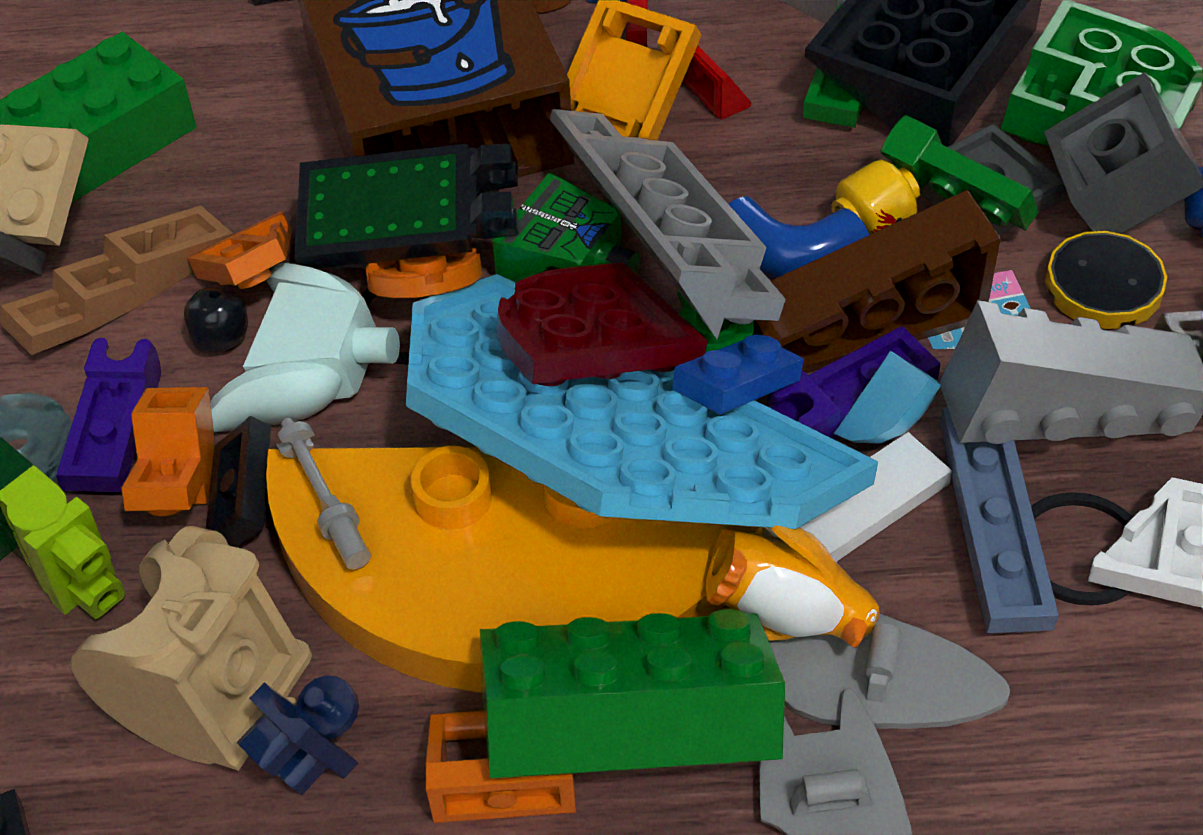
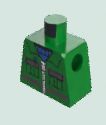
M551 173L546 175L517 210L519 234L497 237L492 240L496 274L515 283L529 276L555 269L621 262L637 274L640 265V254L622 247L621 215L617 209Z

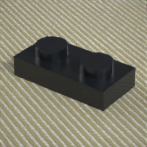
M252 416L243 421L217 443L214 448L206 529L219 532L224 536L228 545L238 547L248 538L255 537L262 530L268 516V505L265 503L271 425Z

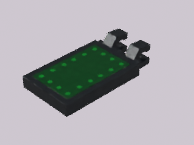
M468 144L300 162L294 256L297 264L318 269L472 252V237L491 239L519 234L518 212L516 208H513L511 191L487 192L518 187V167L516 161H513L511 144L481 145L478 149L476 147L469 148ZM477 191L487 192V193H481V194L477 197Z

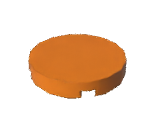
M472 247V252L368 263L366 265L368 291L382 297L417 298L459 290L475 283L482 277L480 253L477 254L476 249Z

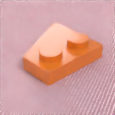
M279 211L187 259L197 279L218 282L220 285H238L239 289H246L268 279L272 275L269 268L286 260L293 231L284 211Z

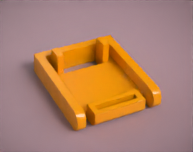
M598 0L567 73L570 80L571 111H574L576 104H578L575 111L603 114L621 136L635 138L638 136V138L657 141L702 36L698 27L695 24L619 0ZM627 22L661 32L657 44L663 52L621 39Z

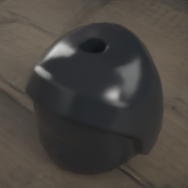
M204 288L197 291L187 301L184 308V319L189 339L199 351H227L241 343L245 337L248 327L247 309L242 298L234 292L220 288Z

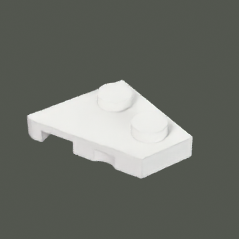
M1171 477L1154 495L1151 506L1139 511L1125 525L1122 536L1106 553L1100 551L1094 558L1088 582L1203 608V484Z

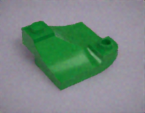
M1063 0L1033 47L1028 66L1010 95L1001 130L1017 135L1023 141L1049 146L1044 131L1146 72L1181 131L1202 91L1203 68L1181 43L1162 31L1071 0Z

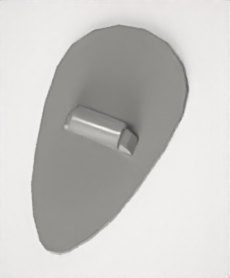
M880 613L873 631L866 638L862 639L857 648H853L844 640L833 635L794 637L788 640L769 641L785 680V706L794 714L820 724L840 726L843 694L847 688H852L857 693L876 729L946 727L978 720L1005 707L1010 695V687L1006 679L988 663L962 646L929 631Z

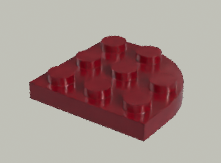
M623 262L561 268L529 276L515 283L514 295L508 300L501 297L498 305L497 341L504 353L531 384L558 386L571 379L587 377L614 379L620 377L623 373L643 370L670 372L675 370V366L701 357L706 352L707 340Z

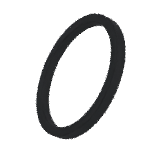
M1070 492L1055 494L1041 499L1031 506L1034 520L1050 509L1070 505L1100 510L1115 518L1124 527L1133 518L1125 509L1114 502L1087 493ZM1050 580L1054 598L1077 605L1093 606L1108 604L1124 598L1132 592L1119 588L1100 592L1075 591L1062 587Z

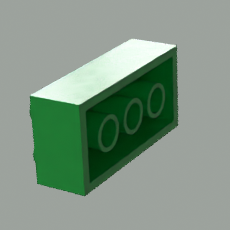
M123 31L104 39L95 47L68 62L58 65L54 70L22 88L13 90L6 97L0 99V124L76 129L89 138L72 202L197 128L184 79Z
M723 609L715 611L709 616L676 618L670 614L653 613L645 615L639 620L606 622L599 618L583 617L575 619L569 624L535 626L528 622L513 621L504 623L497 628L480 629L482 706L489 778L783 759L785 680L758 614H746L739 610Z

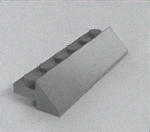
M552 109L551 122L587 175L612 207L617 209L623 221L716 339H718L724 318L738 324H749L753 320L779 321L786 299L760 270L767 247L673 142L621 136L603 114Z

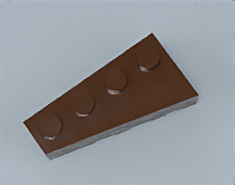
M966 190L771 280V283L786 300L779 321L753 320L754 335L772 337L780 342L782 348L804 358L802 371L809 373L831 364L901 326L917 341L966 326L977 300L989 302L1001 237L970 192Z

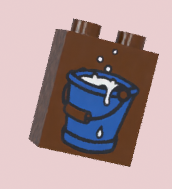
M298 0L308 53L344 157L468 144L469 148L476 147L477 149L481 145L511 144L513 161H516L518 167V177L575 164L574 154L550 120L552 109L571 111L570 80L531 0Z

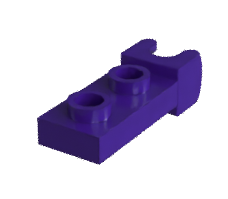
M901 326L810 375L802 371L800 381L768 395L767 407L837 441L838 435L834 434L890 351L924 371L935 380H938L941 363Z
M97 338L93 341L84 367L87 378L56 473L62 490L122 492L121 487L129 475L136 451L131 412L146 388H158L161 377L158 353L150 340H139L135 345L133 353L123 360H112L107 357L109 345L105 338Z

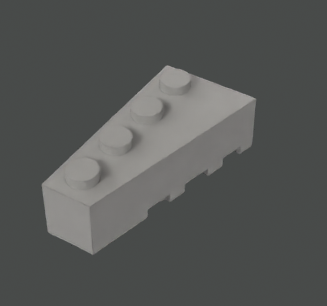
M977 300L939 383L941 384V390L960 443L989 442L1001 444L1013 439L1062 441L1077 437L1106 436L1108 438H1122L1127 435L1143 434L1176 436L1192 432L1203 415V363L1190 335L1124 325L1113 332L1102 330L1098 320L1077 317L1071 325L1051 322L1045 311L1023 308L1017 316L1008 315L1000 312L997 303Z

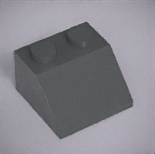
M1146 72L1044 131L1071 204L1092 231H1110L1121 234L1203 188V174L1195 156Z

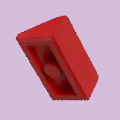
M697 45L682 82L721 120L748 109L751 106V101L734 81Z

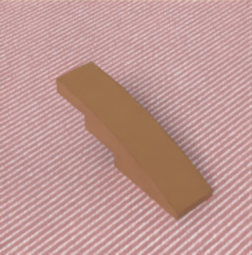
M200 205L105 234L104 254L53 269V288L0 305V324L31 355L87 334L143 305L193 273L187 259L188 257L232 236L233 232Z

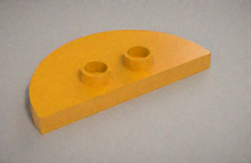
M451 445L416 448H312L309 452L331 494L335 495L340 503H348L354 507L359 517L357 529L371 554L369 562L363 567L348 569L333 540L324 538L317 525V520L323 512L321 502L298 457L287 458L281 454L279 449H268L266 481L268 502L286 564L296 585L309 605L333 631L354 648L396 671L443 687L482 693L480 629L497 628L504 623L513 621L528 622L535 626L569 624L571 621L583 617L599 618L606 622L639 620L641 617L653 613L670 614L676 618L709 616L725 606V604H711L708 602L706 595V578L720 531L725 528L764 535V527L598 516L595 513L579 508L575 502L544 484L530 480L524 473L500 459L484 454L478 447Z

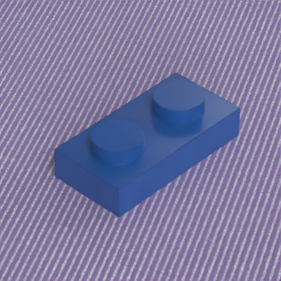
M750 335L745 337L744 340L718 350L708 351L701 357L675 366L672 389L721 415L800 381L804 358L782 348L780 342L772 337Z

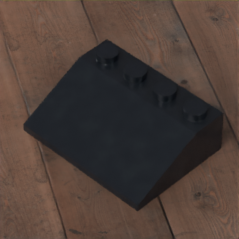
M845 0L805 48V58L891 129L906 115L935 129L942 145L949 147L955 143L1036 31L1042 0Z

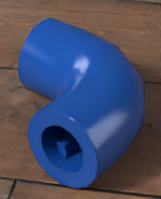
M742 196L729 203V206L767 247L760 270L769 279L778 278L869 236V232L861 219L850 209L841 208L820 221L809 225H789L775 220L750 196Z

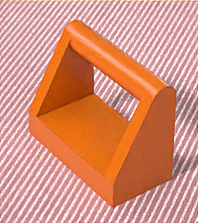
M483 710L430 715L426 756V792L433 823L576 813L574 773L489 778L488 759L447 761V741L486 738Z

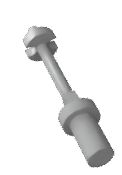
M292 418L284 419L281 422L282 429L277 434L282 443L276 445L284 457H298L321 502L323 512L317 520V525L323 537L333 540L348 569L363 567L369 562L371 554L357 529L359 517L354 507L348 503H340L335 495L331 494L309 452L314 447L310 437L315 436L311 426L306 422H294Z

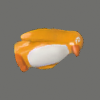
M776 525L771 529L778 537L725 528L720 531L706 578V595L708 602L711 604H725L730 608L724 609L739 610L746 614H758L768 641L788 640L794 637L833 635L844 640L853 648H857L862 639L866 638L873 631L879 619V605L876 600L834 561L826 547L813 534L801 528L789 529Z

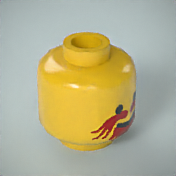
M885 160L874 161L839 182L835 191L836 200L831 205L832 212L834 213L841 208L850 209L861 219L869 235L916 214V198L920 196V189L916 179L906 168L897 169L893 164Z

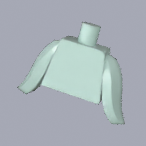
M284 262L270 268L272 275L266 281L274 295L243 365L245 373L228 382L214 395L210 402L214 432L232 431L249 416L271 426L281 425V422L286 418H292L295 422L316 414L334 399L351 398L358 393L369 363L393 364L396 362L400 350L397 330L393 327H376L365 299L350 283L340 277L311 267Z

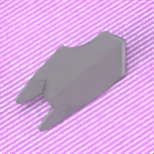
M847 688L843 694L840 730L794 736L784 716L783 759L760 761L761 822L779 829L785 835H912L907 810L892 765L870 715L852 688Z

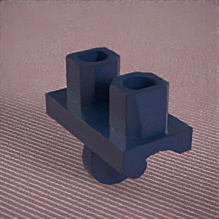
M330 675L315 678L303 688L298 696L296 705L265 682L249 698L263 714L237 741V744L264 771L272 776L277 774L285 783L301 795L308 790L327 768L345 778L358 764L349 753L330 740L341 736L350 729L357 718L359 710L358 695L353 687L343 679Z

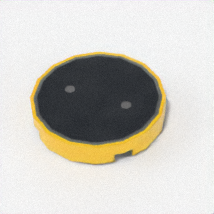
M1110 231L1083 232L1067 238L1052 251L1045 284L1047 292L1050 289V292L1055 296L1054 304L1063 314L1074 320L1077 317L1098 320L1101 329H1120L1122 322L1136 320L1135 325L1147 321L1160 308L1168 277L1162 260L1149 246L1128 235Z

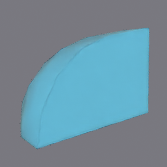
M890 351L834 434L854 443H883L901 436L924 415L935 399V394L941 387V384L924 371Z

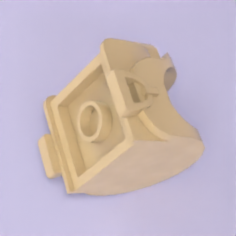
M186 526L177 532L169 544L166 540L155 544L141 561L139 566L140 577L147 592L152 597L142 613L131 622L115 630L91 635L84 639L72 655L70 666L79 685L100 708L125 728L147 742L190 761L204 764L216 763L239 771L249 755L237 744V741L263 714L249 698L265 682L296 705L297 700L294 697L287 696L310 663L312 652L308 644L294 638L256 574L260 566L256 555L249 550L229 546L224 536L217 531L197 526Z

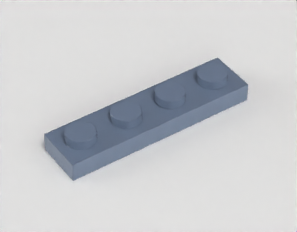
M943 407L939 424L949 468L952 470V482L986 633L1052 631L1055 628L1059 614L1014 439L1001 444L989 442L960 443L948 407Z

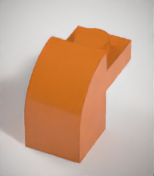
M146 388L131 412L138 460L121 487L125 511H147L154 516H169L177 514L182 510H190L192 504H207L210 495L214 457V429L209 388Z

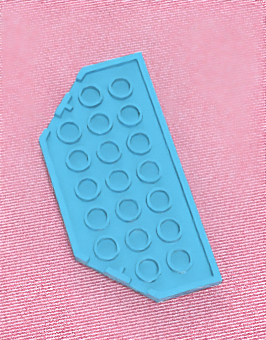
M499 274L478 280L459 290L434 295L413 303L406 407L431 420L435 426L449 430L477 446L484 454L494 456L521 471L530 480L544 484L572 500L579 508L602 517L771 528L776 525L797 529L874 485L878 461L755 400L720 415L673 390L675 370L670 372L654 370L627 372L614 379L597 377L571 379L558 386L531 384L504 353L497 341L496 325L499 301L501 297L508 300L515 293V282Z

